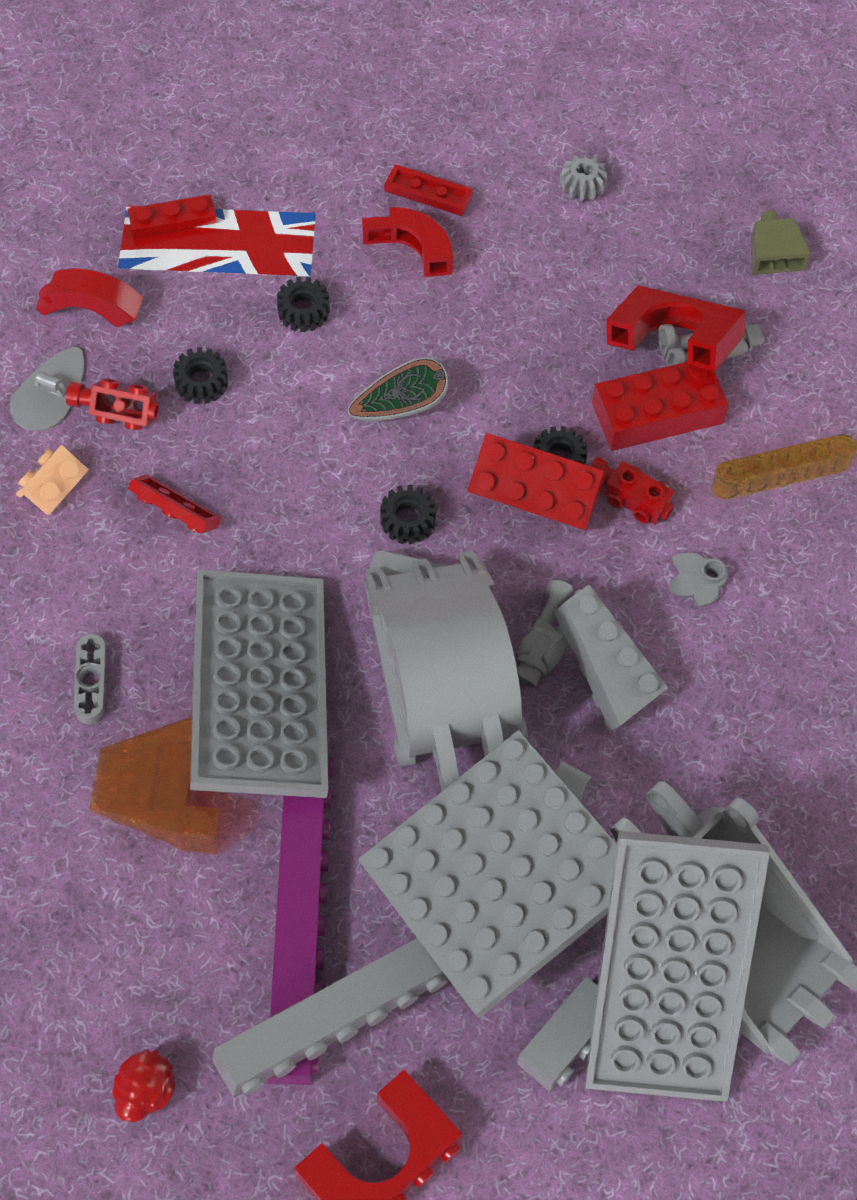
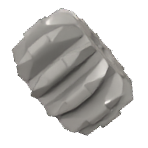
M585 154L580 159L574 155L571 161H565L562 172H560L559 181H561L563 193H569L570 200L577 196L582 203L586 197L593 201L596 195H602L608 176H606L607 172H605L604 164L598 163L597 157L588 159Z

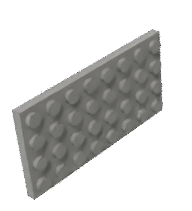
M197 569L190 790L327 798L328 753L323 579Z
M619 831L585 1075V1089L728 1102L770 855L768 845Z

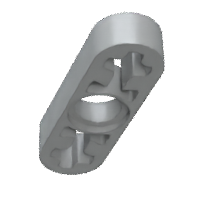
M87 634L81 637L76 645L74 711L77 719L88 725L99 722L105 714L107 648L103 638L96 634ZM90 645H96L97 648L94 651L95 663H89L87 650L90 649ZM88 673H96L100 676L99 681L91 686L84 685L82 678ZM87 695H92L95 708H92L91 713L86 714L84 708H87Z

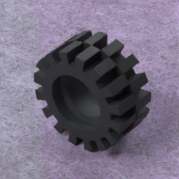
M296 277L295 283L292 279L288 280L287 286L283 284L280 287V292L278 291L277 309L280 321L283 320V325L286 327L291 325V330L293 331L300 327V332H306L305 327H309L310 331H314L315 324L319 327L324 325L323 320L327 321L329 318L328 313H330L329 293L325 285L320 286V281L317 279L311 283V277H306V281H301V277ZM303 299L314 302V306L308 309H297L292 305L294 302Z
M197 347L196 353H193L192 349L187 350L188 356L182 353L179 356V361H175L173 368L174 382L178 394L181 397L184 396L188 402L193 398L194 404H199L200 399H204L205 404L210 403V397L214 401L219 399L218 393L223 395L225 387H228L227 366L224 358L221 359L217 351L213 354L212 349L207 348L206 352H203L202 347ZM199 370H206L212 374L209 379L200 382L189 378L193 372Z
M556 426L550 427V433L545 429L541 432V436L538 435L536 437L533 448L548 453L553 449H563L570 453V460L586 465L587 443L586 441L583 442L581 434L575 437L576 430L571 428L568 433L565 426H561L560 431H557Z
M402 485L398 486L397 493L391 489L388 492V497L384 496L380 506L381 526L383 525V532L385 534L389 532L391 540L398 537V543L400 544L404 543V539H409V544H414V538L421 542L424 540V534L427 537L430 536L431 530L435 527L436 520L434 499L431 500V495L428 492L423 495V488L421 487L413 491V485H407V490H403ZM409 507L416 509L420 517L415 521L405 522L399 520L396 513L402 508Z

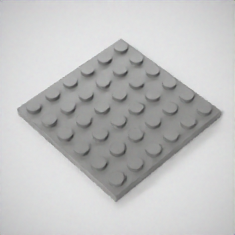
M517 730L358 860L474 1014L480 1019L608 914L617 844L522 733Z

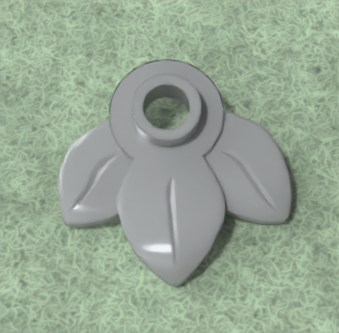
M697 553L677 554L672 557V562L680 573L671 581L669 591L678 597L688 598L693 596L698 607L709 605L716 600L719 588L727 581V568L720 560L714 558L705 560ZM707 573H714L717 577H710Z

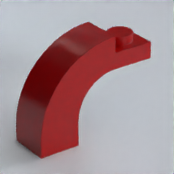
M389 207V216L362 218L363 245L379 243L405 244L419 254L422 260L424 277L452 275L453 254L449 237L444 229L431 217L408 208Z
M62 269L55 271L51 283H47L41 288L36 310L42 315H47L66 307H81L98 313L112 325L119 327L137 319L143 296L126 283L110 275L88 269Z

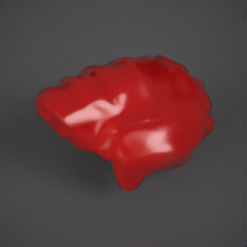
M146 1049L142 1052L134 1053L121 1064L118 1074L115 1075L112 1094L115 1100L114 1109L116 1115L121 1120L132 1123L138 1122L150 1113L163 1109L173 1096L175 1090L174 1065L169 1062L167 1057L162 1056L158 1049L152 1052Z

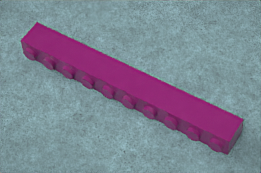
M328 757V777H333V757ZM328 788L327 798L283 795L270 1018L323 989V984L316 983L317 970L324 969V949H318V937H325L326 916H320V904H327V883H321L322 871H328L329 851H323V839L330 840V819H324L325 808H331L332 788ZM306 1057L295 1064L296 1067L287 1075L280 1078L274 1075L269 1078L268 1084L311 1085L312 1074L319 1073V1057L313 1060H308Z

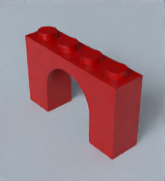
M638 285L606 319L607 345L634 351L644 338L651 332L658 330L660 325L672 324L674 327L694 331L688 339V365L715 372L745 336L746 310Z
M403 1069L377 1093V1103L402 1129L409 1142L410 1154L408 1160L398 1174L386 1181L377 1183L361 1181L349 1174L325 1145L321 1143L294 1167L295 1175L316 1200H407L408 1198L405 1194L415 1185L418 1189L423 1187L434 1176L435 1173L432 1169L440 1161L443 1160L447 1164L461 1151L462 1148L459 1144L462 1142L463 1134Z

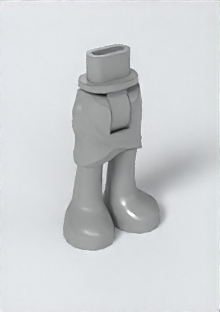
M745 323V336L727 358L739 356L752 351L753 346L764 344V337L758 324L747 325ZM672 324L659 326V347L662 357H666V366L688 361V352L684 350H688V339L693 333L678 335L677 330Z
M550 580L544 591L548 599L540 618L536 620L531 632L522 639L521 645L518 648L519 657L516 660L518 679L531 687H535L540 678H545L547 673L551 672L569 646L561 626L559 625L557 630L552 627L556 620L554 611L570 599L574 593L572 585L561 580Z

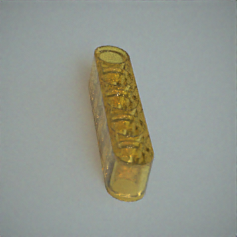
M838 434L724 461L716 467L711 490L719 499L730 500L842 473L850 468L856 453L857 444L849 435Z

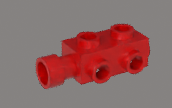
M102 378L101 381L93 384L92 388H86L82 383L70 382L66 392L67 405L79 408L82 405L89 406L88 414L96 416V421L99 423L113 424L114 420L125 422L124 427L128 429L142 430L143 426H148L153 420H156L159 413V403L156 402L157 393L148 391V387L143 385L131 384L130 387L119 385L117 380ZM108 395L115 396L116 401L111 403L108 400ZM137 401L143 402V409L138 408Z
M596 457L590 466L607 471L603 483L605 485L603 495L607 496L606 499L610 505L615 508L624 506L633 512V516L637 521L643 524L651 522L656 525L660 518L664 521L667 520L675 506L671 503L675 491L670 489L668 485L662 481H656L644 474L638 467L629 465L624 461L614 470L608 466V462L600 457Z

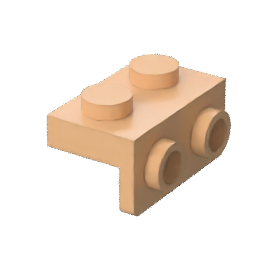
M60 445L54 451L50 448L47 449L37 460L41 466L35 472L29 470L18 481V484L22 487L16 492V495L20 498L25 495L47 515L58 506L89 470L63 445Z

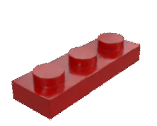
M397 164L394 165L384 184L385 192L459 216H463L473 196L472 188Z
M211 194L127 208L133 237L217 223Z
M148 474L131 479L128 490L137 494V498L140 501L154 504L162 509L164 515L183 521L191 531L202 534L218 528L222 519L220 516Z

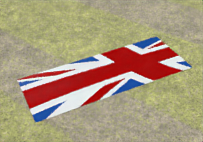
M138 206L126 207L118 263L119 269L311 276L315 213L215 209L217 223L133 237L127 208Z

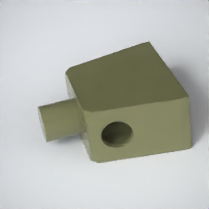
M775 210L763 212L761 214V221L755 222L751 235L752 275L806 270L811 253L796 221L792 218L779 219Z

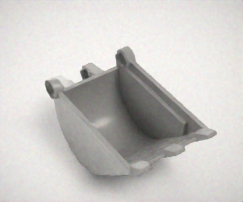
M473 551L459 553V564L433 568L427 559L412 561L414 572L386 576L380 567L366 569L367 580H364L396 733L394 748L398 766L400 768L416 764V755L432 752L442 791L459 778L454 748L481 743L484 756H486L504 742L505 738H509L517 730L528 740L527 727L522 715L518 672L507 625L493 595L495 584L483 560H479Z
M659 781L646 793V797L669 836L769 846L770 855L739 1032L767 1055L770 1053L791 1066L800 1056V1052L785 1036L803 1017H806L823 1029L834 1020V1014L820 999L837 981L857 992V967L854 965V960L755 824L759 821V816L747 801L735 798L726 808L710 807L701 810L696 815L669 784ZM625 815L610 829L616 842L618 841L619 831L641 833L631 821L625 818Z

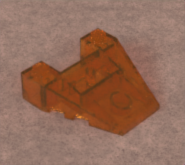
M192 717L100 748L89 810L123 826H130L144 832L151 838H158L170 843L182 851L218 854L222 828L219 808L190 806L192 790H190Z

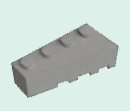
M589 584L554 611L570 649L574 650L580 663L578 667L583 677L586 676L591 687L593 700L596 706L600 707L608 732L621 726L668 689L661 677Z

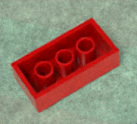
M688 361L596 383L592 399L593 408L611 451L721 425L724 423L729 405L715 372L688 365Z
M486 433L467 492L582 530H588L607 471Z

